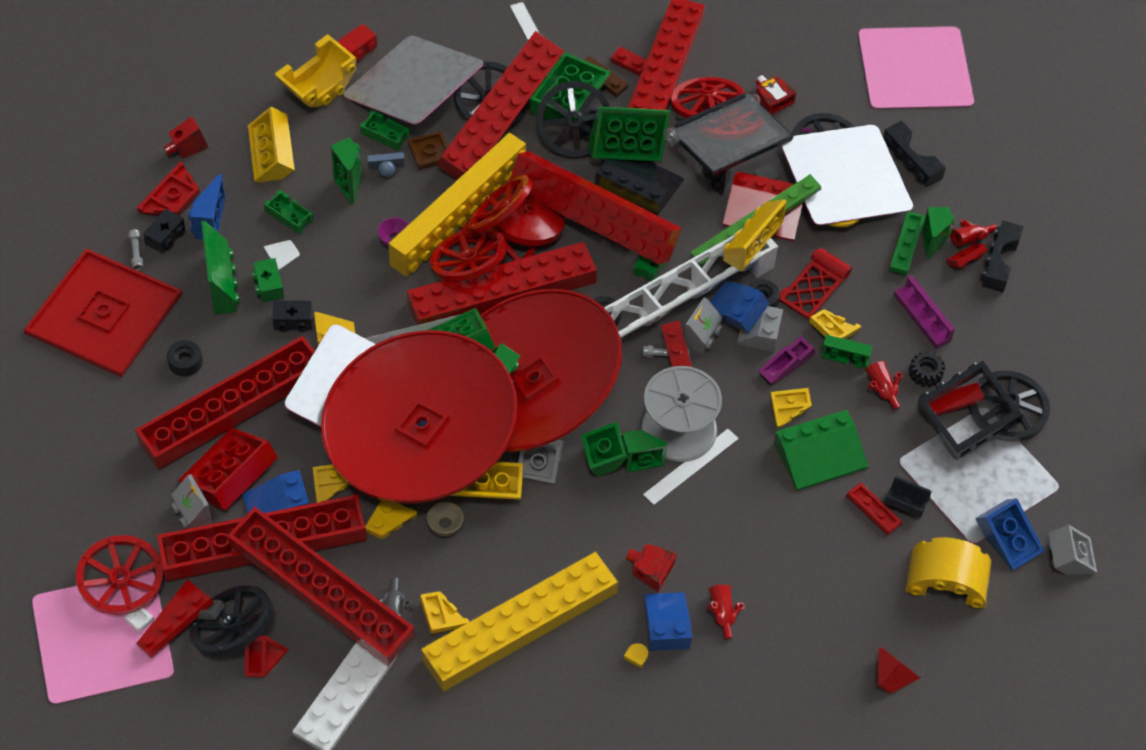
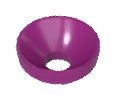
M398 217L384 220L378 228L380 241L389 247L390 237L398 235L409 223Z

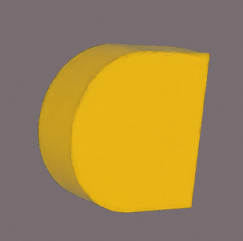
M633 644L628 648L623 659L642 668L648 658V649L643 644Z

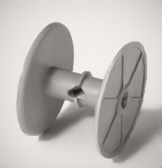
M689 366L669 367L655 374L645 388L644 403L647 411L641 421V430L666 442V460L686 462L703 456L712 448L717 437L715 419L722 406L720 388L707 373Z

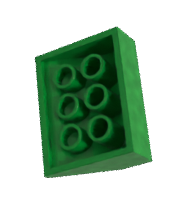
M564 52L531 96L530 113L537 115L542 98L550 89L558 84L568 81H580L600 90L611 72ZM573 88L575 106L578 111L591 92L581 88ZM561 90L552 99L567 111H570L568 90ZM547 103L543 114L544 119L553 120L566 117ZM577 116L571 118V121L578 120Z
M599 106L588 144L591 157L662 161L670 110Z
M201 221L214 315L237 312L236 304H240L239 294L235 293L234 289H238L237 278L232 276V274H236L235 263H231L230 260L234 259L233 248H229L228 241L206 221Z
M476 308L428 329L464 335L476 340L489 350L495 348L488 329Z
M848 410L785 428L775 433L773 444L796 491L856 473L869 467L856 426Z

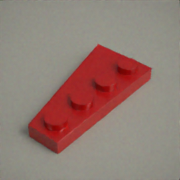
M187 579L137 641V646L150 658L153 657L199 616L200 611L209 608L213 604L212 599Z

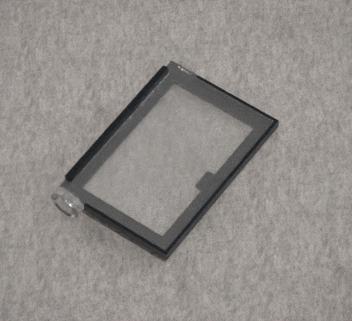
M749 93L738 95L677 122L674 127L667 128L664 131L665 139L669 145L674 146L679 143L712 177L793 140L794 137L760 104V97L756 93L753 95Z

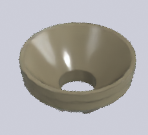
M439 502L428 511V526L437 535H453L462 527L463 512L460 507L452 502ZM443 520L451 522V526L448 528H442L439 524Z

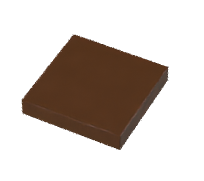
M442 131L408 140V146L418 170L437 166L441 156L448 148Z

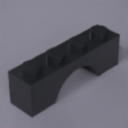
M901 120L885 129L883 140L886 146L894 152L895 156L927 188L943 179L946 167L936 156H923L912 150L909 144L913 132Z
M1002 220L1001 226L996 227L994 237L997 239L996 241L992 240L989 251L993 252L992 255L988 254L985 264L989 266L988 269H983L981 279H984L982 287L1004 293L1011 267L1003 261L1001 255L1017 250L1024 226Z

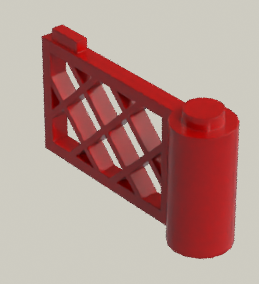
M823 248L816 249L812 253V261L788 289L785 287L780 292L779 302L807 320H810V317L817 313L838 286L847 280L853 267ZM813 268L819 272V276L809 277L808 272ZM831 279L835 283L833 286L825 287L823 280ZM810 281H821L822 287L811 288ZM808 282L809 289L799 290L798 284ZM823 291L822 299L813 298L814 292ZM810 293L811 300L801 301L800 294ZM789 295H797L798 301L790 302L786 298ZM812 304L813 309L810 313L802 309V305Z

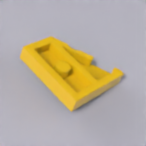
M824 309L811 316L809 320L824 337L827 334L847 339L861 329V325L856 323L853 326L846 323L845 318L836 316Z
M314 312L318 346L332 325H340L355 333L354 322Z
M808 388L770 393L776 429H780L812 406Z
M333 465L312 467L317 502L327 501L351 486L341 477Z
M381 500L365 526L366 533L383 540L392 531L403 527V523L409 519H415L417 511L399 503Z
M440 591L420 595V603L430 634L458 629L469 623V620L467 618L464 619L457 612V608L448 602L447 598Z

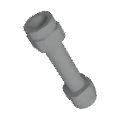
M133 229L128 234L129 242L132 243V269L142 271L144 265L143 259L140 257V231Z
M653 345L644 346L643 357L652 359L653 356L669 357L667 349L653 348Z

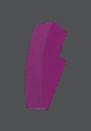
M800 336L789 347L785 346L758 372L772 385L808 361L816 354L815 350Z

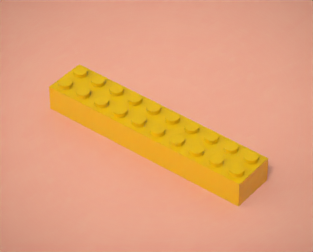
M508 133L388 243L390 266L405 277L414 273L423 261H427L430 258L434 249L443 240L455 234L460 227L466 224L476 208L486 199V196H489L510 179L518 153L526 152V143Z
M594 552L422 648V661L444 692L617 594L618 581L599 555Z

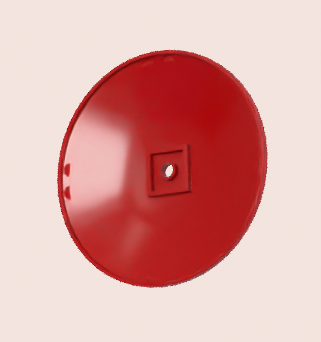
M542 289L510 297L480 315L495 347L502 343L520 355L517 361L519 363L517 369L510 373L517 396V420L512 438L504 452L534 449L561 439L585 423L608 397L619 374L622 360V342L618 328L611 315L597 301L570 290ZM539 376L538 379L531 381L533 377Z
M437 330L414 331L393 336L373 345L358 355L346 366L333 383L322 412L321 431L324 448L329 460L341 477L351 486L371 497L395 503H422L441 499L472 485L483 477L500 459L512 438L516 425L518 405L516 391L511 376L502 361L491 350L476 340L453 332ZM427 421L425 426H417L419 422Z

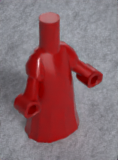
M962 219L960 221L962 228L952 229L950 238L954 245L961 247L978 239H984L989 233L994 232L997 226L992 224L983 227L973 225L968 220Z
M879 361L868 366L865 372L872 380L868 388L878 392L879 396L884 400H889L893 410L899 409L901 406L896 396L903 374L897 372L893 377V382L885 361Z
M726 584L714 585L708 589L712 602L707 605V608L714 613L715 621L722 627L724 639L729 640L733 638L730 626L734 624L736 616L745 608V605L738 602L734 605V610L732 611L731 586Z

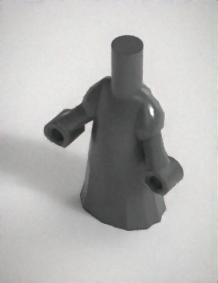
M391 578V590L386 592L380 601L402 617V604L405 609H411L412 603L406 599L402 591H399V578Z

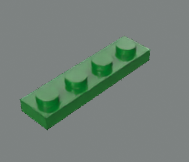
M907 211L889 271L903 275L908 274L925 215Z

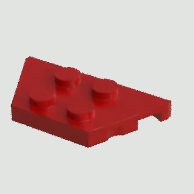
M180 161L138 205L137 211L139 213L160 215L165 209H168L180 215L200 193L199 187L193 181L191 174L185 169L183 162Z

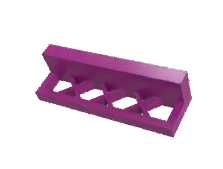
M913 275L907 277L906 285L895 290L894 297L935 349L951 342L955 328Z

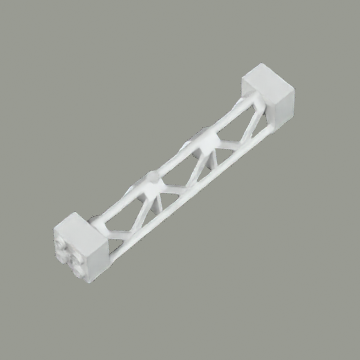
M735 234L604 307L608 313L612 311L611 317L613 320L623 310L639 314L640 318L619 331L620 338L622 339L642 326L653 324L665 317L677 306L691 298H699L713 290L721 281L739 272L740 270L731 266L712 279L706 274L718 256L724 257L723 249L728 242L731 243ZM770 238L743 271L749 269L758 278L772 270L775 266L778 245ZM709 257V259L702 268L697 264L698 262ZM691 267V280L678 277L679 273ZM670 283L687 287V292L668 304L661 306L658 302ZM661 284L654 296L648 291ZM643 294V308L629 304V301Z

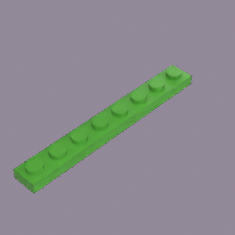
M809 174L769 201L786 200L785 213L822 190L817 180ZM756 210L691 251V256L695 257L733 236L738 230L743 229L746 221L749 218L752 219ZM709 257L698 262L697 264L702 268L709 259Z

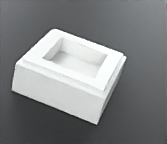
M144 608L129 613L124 618L125 622L138 634L154 621V617Z

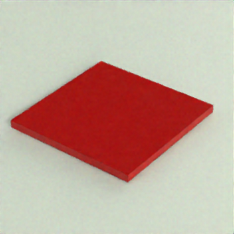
M86 248L23 331L24 334L122 378L183 293L182 290Z

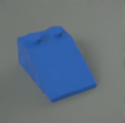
M221 174L217 175L194 201L193 208L189 209L188 219L191 220L190 230L194 233V239L203 240L201 221H206L219 232L226 199Z
M729 281L723 283L710 301L721 315L722 321L746 333L750 332L769 305L762 292L748 285Z
M300 470L278 475L243 494L247 513L254 506L263 513L309 504Z
M1017 498L1006 499L975 518L986 539L1011 570H1015L1045 551Z
M685 593L644 594L649 651L690 649L692 634Z

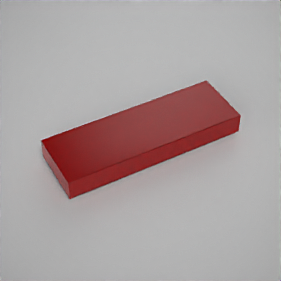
M976 382L954 389L929 405L935 414L939 416L983 402L985 398L979 383Z
M861 482L847 492L846 497L887 536L902 525V521Z

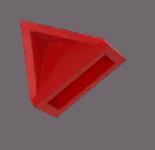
M258 636L245 647V677H266L289 649L267 636Z
M878 648V686L887 693H893L921 678L884 648Z

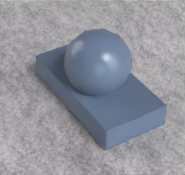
M403 152L367 156L368 169H378L380 175L386 178L394 175L396 167L404 166Z

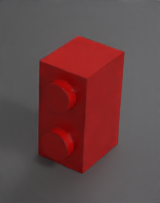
M361 24L337 42L354 55L356 61H359L363 56L375 50L377 47V35L364 24Z

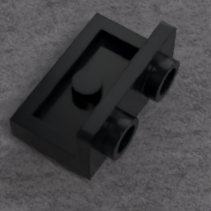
M896 476L884 503L892 508H898L912 516L921 518L932 491Z

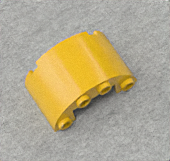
M328 34L315 43V57L294 72L293 68L287 64L274 74L283 86L309 107L326 106L338 95L343 94L345 87L357 68L356 57Z
M946 537L932 538V542L927 543L923 540L914 545L911 550L905 592L916 596H925L929 586L934 587L936 590L953 591L960 595L967 594L966 605H971L973 608H985L991 570V559L987 553L983 554L980 552V547L970 542Z

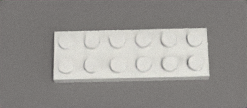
M356 642L292 731L293 735L318 750H332L396 658L387 666Z

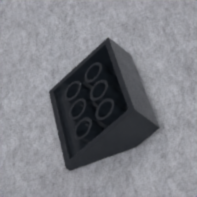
M606 159L595 175L596 185L657 216L684 181L683 177L646 160Z

